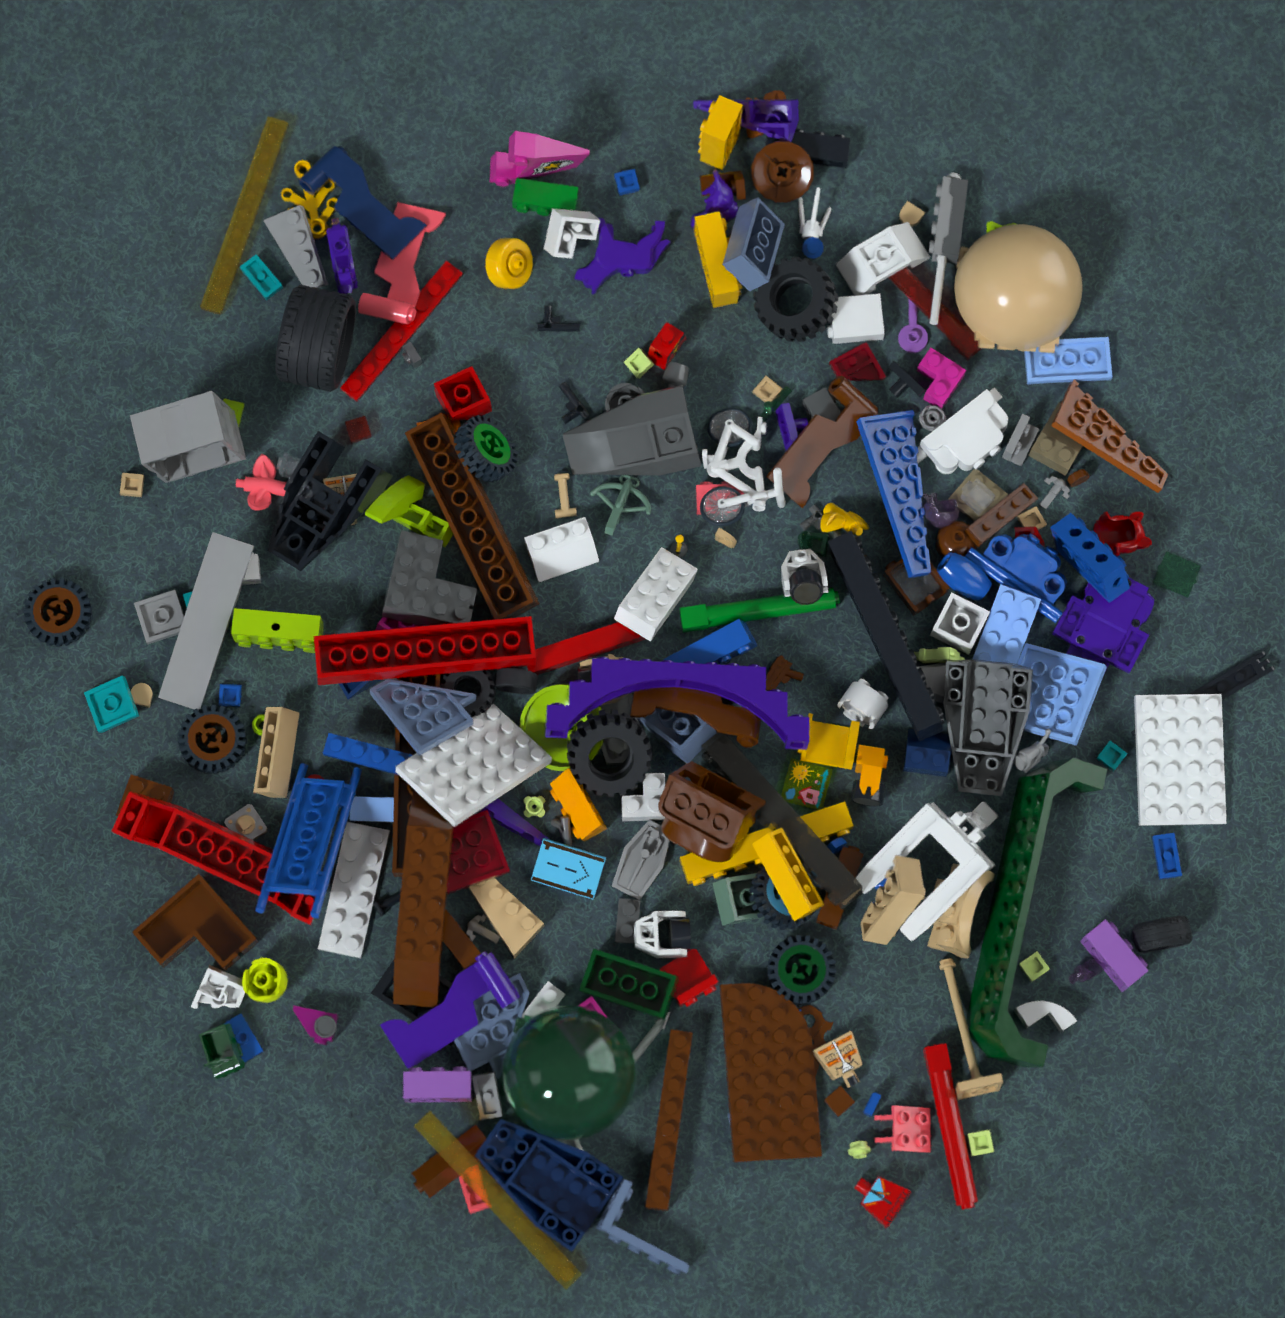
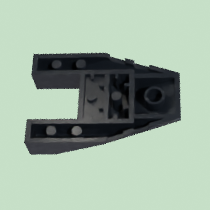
M317 431L284 487L286 492L283 503L280 504L278 512H280L277 525H274L267 550L299 571H302L383 493L393 476L365 459L346 493L342 496L324 485L323 479L327 478L345 447Z

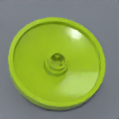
M556 684L538 691L526 703L520 718V728L552 757L551 763L546 768L555 771L570 769L567 758V742L571 740V731L578 728L575 724L569 730L567 738L545 737L547 704L551 705L552 703L568 705L569 684ZM599 706L587 715L591 713L593 716L599 715L598 711L602 709ZM585 716L581 720L585 722L587 717ZM604 739L592 747L589 753L590 761L599 753Z

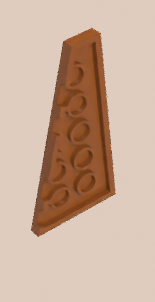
M1073 379L1069 384L1051 426L1159 493L1164 486L1168 474L1151 456H1145L1138 449L1140 445L1135 440L1132 442L1125 435L1126 431L1103 408H1098L1091 401L1093 397L1088 392L1084 394L1077 387L1079 383Z

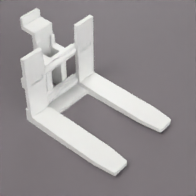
M934 802L931 804L927 803L872 858L853 883L866 894L885 878L888 869H893L895 866L893 864L895 855L906 857L930 833L960 865L922 902L900 928V931L910 941H913L926 931L984 872L995 867V863L976 843L985 837L983 831L998 818V814L986 802H981L972 812L963 814L959 811L950 818ZM967 821L975 828L969 835L965 833L967 831L966 827L961 829Z

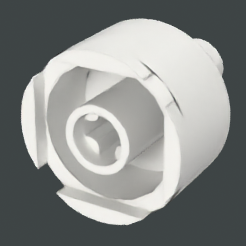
M859 679L858 682H852L838 702L839 709L841 706L844 708L843 714L850 720L860 722L859 726L863 727L867 724L870 725L868 729H873L888 708V696L881 691L871 688V685L866 680Z

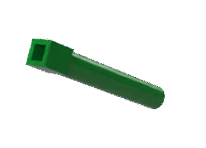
M833 587L828 588V593H823L817 602L809 605L796 603L792 600L790 593L789 597H785L783 594L709 606L701 604L681 607L679 612L682 631L685 633L705 630L708 627L727 625L738 619L748 622L835 609L836 604H839L838 591H834Z

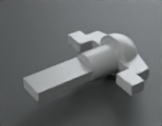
M1051 476L1049 479L1045 478L1044 481L1048 485L1053 482L1054 486L1040 503L1042 507L1047 509L1060 490L1064 491L1062 496L1066 499L1069 498L1068 492L1070 489L1063 479H1058L1054 476Z
M483 914L482 917L477 915L468 922L466 935L470 937L469 939L472 942L475 938V935L472 933L475 931L497 944L500 936L478 924L479 921H485L486 915Z

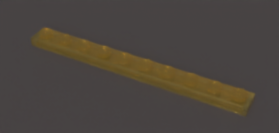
M269 116L266 120L200 305L202 310L219 315L222 314L285 137L288 122Z
M430 1110L414 1125L419 1133L565 1290L582 1275L554 1243L529 1220L510 1196Z

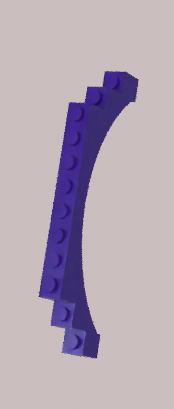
M607 657L592 658L590 682L585 680L570 681L568 705L552 703L551 705L547 704L545 737L567 738L569 730L592 710L619 696L652 688H688L721 696L748 709L775 731L785 743V749L807 750L809 744V717L799 714L788 716V692H782L778 689L766 691V667H760L757 664L739 666L736 663L717 665L714 662L696 664L693 661L675 663L671 660L655 662L650 659L635 661L628 658H619L618 660L608 659Z

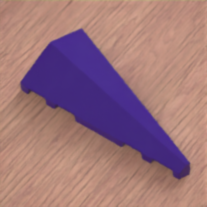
M798 99L732 100L743 105L742 127L764 133L771 138L792 141L799 121ZM694 100L693 108L708 112L713 100Z
M498 798L479 810L480 812L488 810L490 817L497 820V824L540 847L543 838L549 839Z

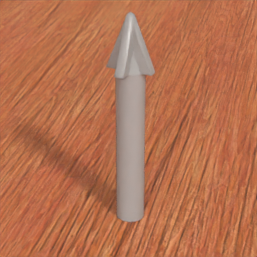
M668 1012L666 1020L658 1018L654 1021L653 1027L625 1061L627 1064L633 1067L658 1033L665 1028L670 1012Z

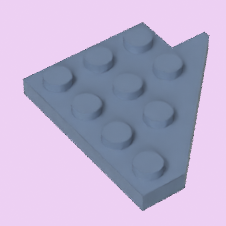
M387 679L370 689V695L419 756L473 725L474 720L464 709V707L476 701V695L473 693Z
M520 973L509 978L519 993L520 998L503 1009L491 991L473 1001L478 1025L454 1040L468 1071L489 1062L492 1071H495L496 1079L501 1077L529 996V991Z

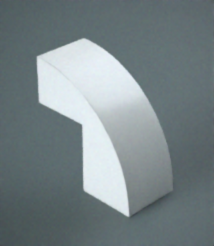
M1046 1001L1025 1003L1014 1010L1026 1029L1046 1015H1049L1060 1033L1077 1022L1075 1017L1065 1008Z

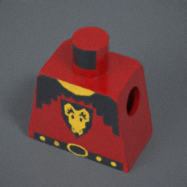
M666 322L651 343L648 357L655 365L665 370L668 363L671 362L687 339L685 333Z

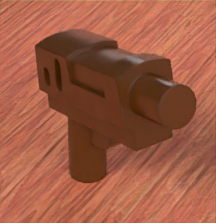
M780 655L773 661L766 674V691L776 689L780 681L786 684L790 678L802 681L804 673L789 669L793 663L785 660Z

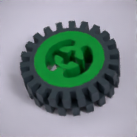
M476 415L457 429L458 431L455 433L456 438L454 439V443L457 444L455 450L461 451L458 454L459 459L464 458L465 461L462 464L464 467L469 465L468 471L470 473L475 471V477L479 479L482 476V481L485 482L487 480L489 482H497L516 467L518 451L513 450L516 447L515 443H510V440L513 438L511 435H505L507 430L505 428L501 430L499 428L501 424L498 421L493 424V418L487 419L484 415L481 417Z

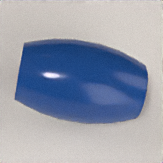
M949 552L937 567V572L943 581L955 592L968 599L980 601L991 588L992 582L986 573L977 564L962 555Z

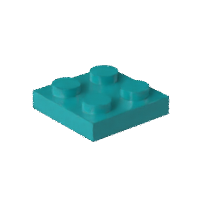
M125 676L117 677L84 692L99 733H103L139 716Z

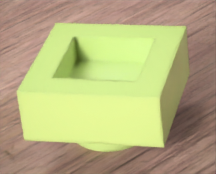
M640 348L624 361L625 365L639 379L654 365Z
M1038 951L1019 964L1031 983L1050 970Z
M990 1130L967 1134L971 1156L994 1152Z

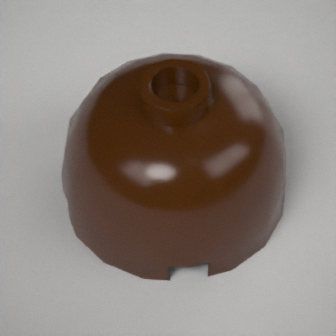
M952 521L946 523L938 531L935 538V548L942 559L949 552L965 557L972 547L975 550L978 546L964 532L970 526L969 524L962 521Z

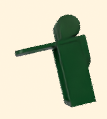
M231 1023L222 1024L199 1034L208 1062L204 1064V1067L211 1068L216 1079L227 1077L229 1074L239 1072L245 1067L244 1061L240 1058L243 1057L240 1044H237Z

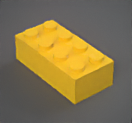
M719 95L717 101H712L708 111L710 113L708 120L704 119L700 127V148L698 151L700 161L720 170L724 169L740 135L742 104Z
M720 211L696 216L694 221V233L713 308L738 303V296H741L740 289H742L740 282L722 265L730 237L726 238L727 224L725 218H721Z

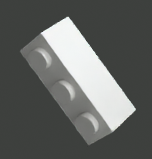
M585 517L524 538L538 582L599 562L593 537Z

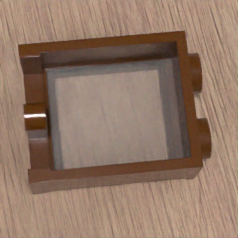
M903 559L898 562L894 560L885 567L886 570L883 576L913 616L948 593L950 587L943 581L931 562V572L928 575L909 578Z

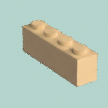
M266 707L254 793L271 798H287L299 712L284 707Z

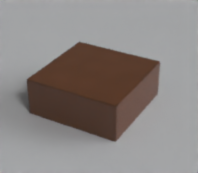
M839 1086L824 1099V1102L837 1117L855 1103L842 1086Z

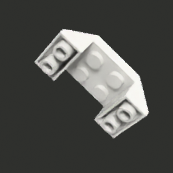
M909 222L890 226L857 245L836 266L853 294L858 296L876 290L875 285L909 265L911 268H914L929 259L930 256Z

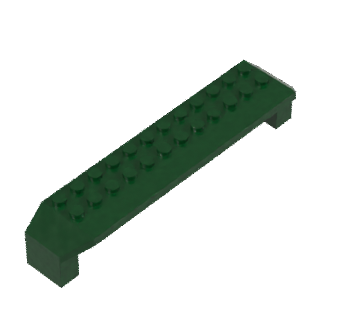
M1076 758L1052 761L1018 779L966 1017L970 1038L989 1058L1020 1067H1044L1048 1045L1022 1038L1007 1008L1053 796L1065 788L1080 793L1103 790L1107 773L1106 768Z

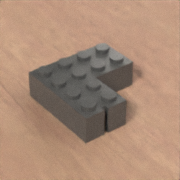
M401 530L381 617L417 626L470 622L477 588L436 579L443 540Z

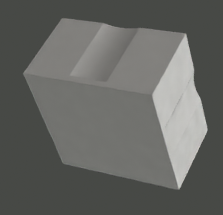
M213 391L130 415L141 464L149 471L156 473L157 477L165 483L246 459L235 411Z

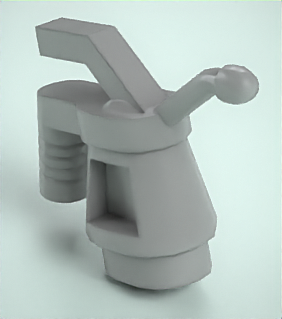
M1050 729L1045 730V735L1040 742L1037 741L1032 746L1018 752V755L1015 756L1014 764L1019 770L1027 773L1040 762L1042 756L1044 757L1048 754L1049 746L1044 742L1051 734Z

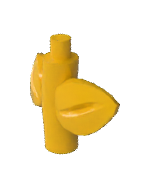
M828 503L823 509L824 515L820 521L822 532H831L843 528L847 532L852 531L853 535L860 536L863 529H869L868 524L858 514L851 511L846 512L834 503Z

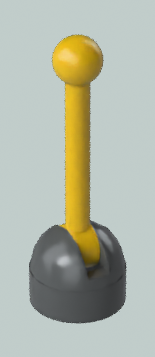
M677 535L676 541L670 547V552L682 558L686 555L687 545L683 542L684 537Z

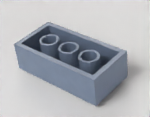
M758 197L739 206L722 264L749 292L769 282L785 225Z

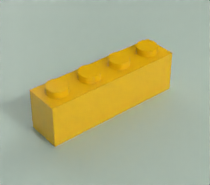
M783 828L767 833L752 844L794 921L808 916L824 905Z

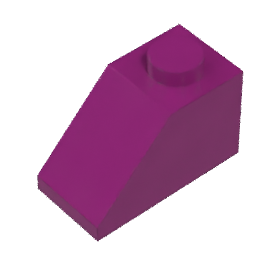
M293 1006L294 1013L309 1036L314 1039V1043L327 1045V1042L333 1043L334 1035L329 1038L318 1036L315 1032L314 1024L319 1017L330 1016L337 1025V1014Z

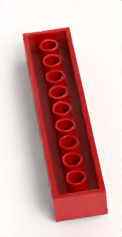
M531 616L314 636L318 685L533 666L536 662Z

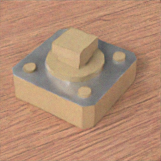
M250 804L226 818L224 822L228 829L252 840L267 832L266 825Z

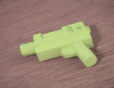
M951 647L938 649L923 648L919 652H914L917 661L919 660L922 663L965 660L956 649Z

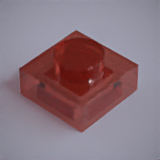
M365 416L345 422L351 444L372 438Z

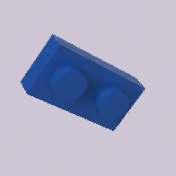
M1175 833L1152 836L1159 880L1181 877L1182 872Z

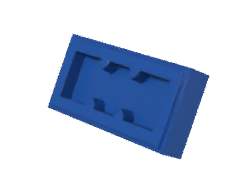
M241 1013L224 1023H231L237 1044H240L243 1053L241 1058L244 1063L264 1052Z

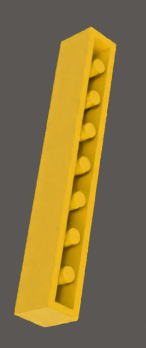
M842 802L747 834L745 838L738 842L733 857L726 862H713L690 853L681 856L680 863L687 883H693L694 886L705 883L706 878L714 876V879L726 876V871L734 869L735 872L747 869V864L755 862V865L762 864L752 844L767 833L779 828H783L792 847L796 848L797 851H802L809 848L808 844L817 842V844L828 842L831 836L837 835L838 838L850 834L849 830L853 829L854 825L846 803Z

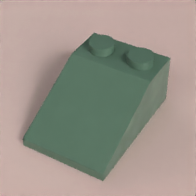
M756 873L724 878L713 883L722 926L760 919L757 916L760 912L759 909L753 910L752 908L756 904L755 901L750 902V896L753 893L749 892L750 887L754 885L751 882L756 877Z

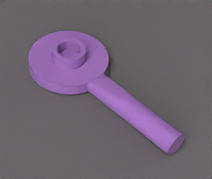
M910 287L908 288L909 325L902 328L898 341L905 351L917 353L926 347L928 335L926 330L917 324V288Z

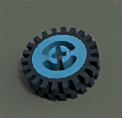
M765 867L758 871L755 875L756 877L752 879L751 883L754 885L750 887L749 891L753 893L750 896V902L755 901L756 904L752 908L753 910L759 909L760 912L757 916L759 918L764 916L765 920L763 922L766 925L771 922L772 928L780 926V930L793 929L809 920L811 915L816 912L815 910L808 916L794 921L777 889H774V884L767 874ZM813 874L809 876L811 881L815 879ZM817 883L813 884L816 889L819 888Z

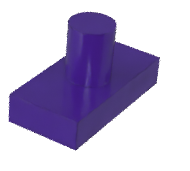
M784 403L775 412L785 450L787 451L798 437L797 432L803 431L807 426L808 420L806 417L793 419L790 404Z

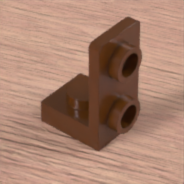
M741 170L719 173L721 179L736 194L737 200L746 199L744 178ZM713 174L700 176L702 196H710V194L703 195L702 192L715 181Z

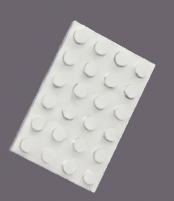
M1135 695L1139 826L1226 824L1222 695Z
M494 704L486 712L472 717L474 722L469 728L420 756L417 753L396 766V772L454 827L549 765L552 761V757Z

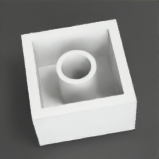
M951 592L930 636L969 655L990 611Z

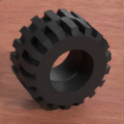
M486 670L448 673L446 676L444 675L440 688L455 690L463 681H474L480 686L481 693L476 701L464 707L471 718L486 712L492 703L494 704L495 686L490 673H487Z

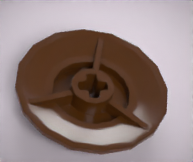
M776 141L764 146L756 154L752 163V180L756 189L765 198L774 202H790L800 198L809 189L813 180V164L809 154L801 146L790 141ZM779 167L787 168L786 175L783 173L778 174Z

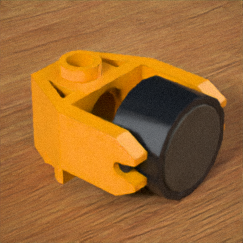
M859 745L855 772L861 773L860 780L853 781L851 801L868 806L883 805L886 786L880 783L882 768L886 769L888 756L884 755L885 749Z

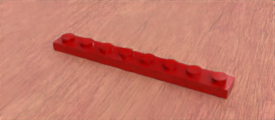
M446 261L420 291L415 307V319L410 321L409 324L395 322L340 389L358 402L463 276V273Z

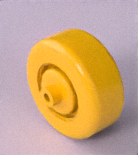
M501 238L496 240L490 246L486 255L485 266L488 278L499 288L517 289L522 287L528 281L533 267L532 254L527 244L517 238Z

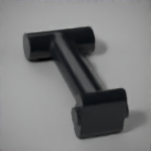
M401 891L381 903L379 901L373 903L381 917L385 915V910L400 902Z

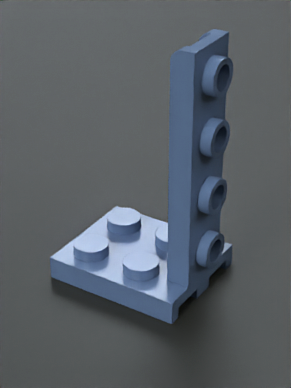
M622 1179L613 1192L596 1228L609 1234L608 1239L620 1244L623 1241L629 1244L627 1249L637 1254H640L641 1251L648 1254V1260L658 1265L660 1262L669 1265L667 1269L677 1275L680 1272L687 1273L689 1265L684 1261L612 1225L613 1221L617 1222L623 1212V1209L620 1208L623 1201H628L633 1192V1189L630 1188L632 1183Z

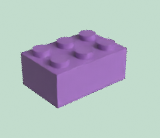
M1105 919L1080 942L1120 991L1124 992L1148 972L1146 969L1147 964L1142 957H1137L1132 952L1133 947L1128 940H1122L1117 934L1119 932L1118 928L1111 921L1108 923Z
M419 1067L408 1068V1072H403V1099L405 1102H472L471 1071H467L466 1067H453V1071H445L443 1067H432L431 1071H423Z

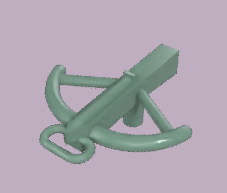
M621 475L619 478L620 483H604L595 487L590 492L591 496L597 494L612 509L605 528L606 534L613 536L615 528L619 524L621 513L646 510L647 515L651 514V505L647 497L636 489L640 485V481L635 477ZM631 479L635 480L637 484L633 485ZM610 488L621 490L615 505L600 491ZM630 493L640 498L645 505L642 507L624 508Z

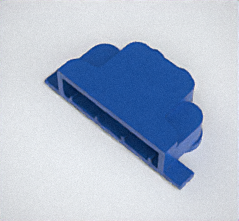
M1002 534L990 541L983 555L973 547L969 550L965 557L977 564L994 580L1005 586L1041 598L1037 610L1054 623L1057 622L1063 612L1056 608L1054 603L1064 592L1067 580L1062 573L1056 572L1060 567L1061 561L1057 556L1058 553L1049 546L1045 548L1033 534L1019 535L1014 541L1010 536Z

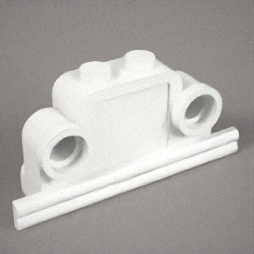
M995 388L991 391L986 389L923 438L918 447L917 463H920L929 456L939 472L950 474L958 466L964 471H969L973 468L977 470L985 463V458L989 455L993 457L1002 449L1000 445L1008 422L1007 414L997 404L1002 399L1000 393Z

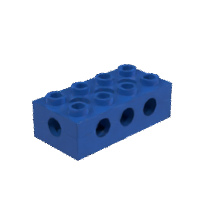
M1069 513L1051 526L1052 535L1059 554L1109 603L1130 589L1128 583L1129 576L1125 571L1126 564L1120 556L1116 557L1107 543L1103 544L1093 530L1089 531L1080 517L1076 518L1072 513Z

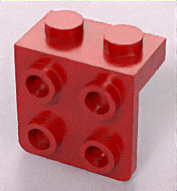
M696 949L688 951L686 957L676 958L660 968V971L679 978L674 998L680 1008L684 1005L689 1007L698 1001L697 997L702 994L707 996L717 990L716 986L719 981L715 975L711 974Z

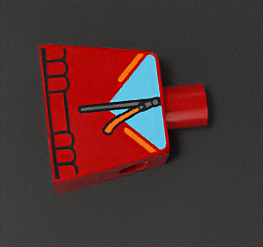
M861 1177L854 1189L865 1195L860 1205L885 1228L889 1227L911 1193L908 1189L881 1177H877L873 1184Z

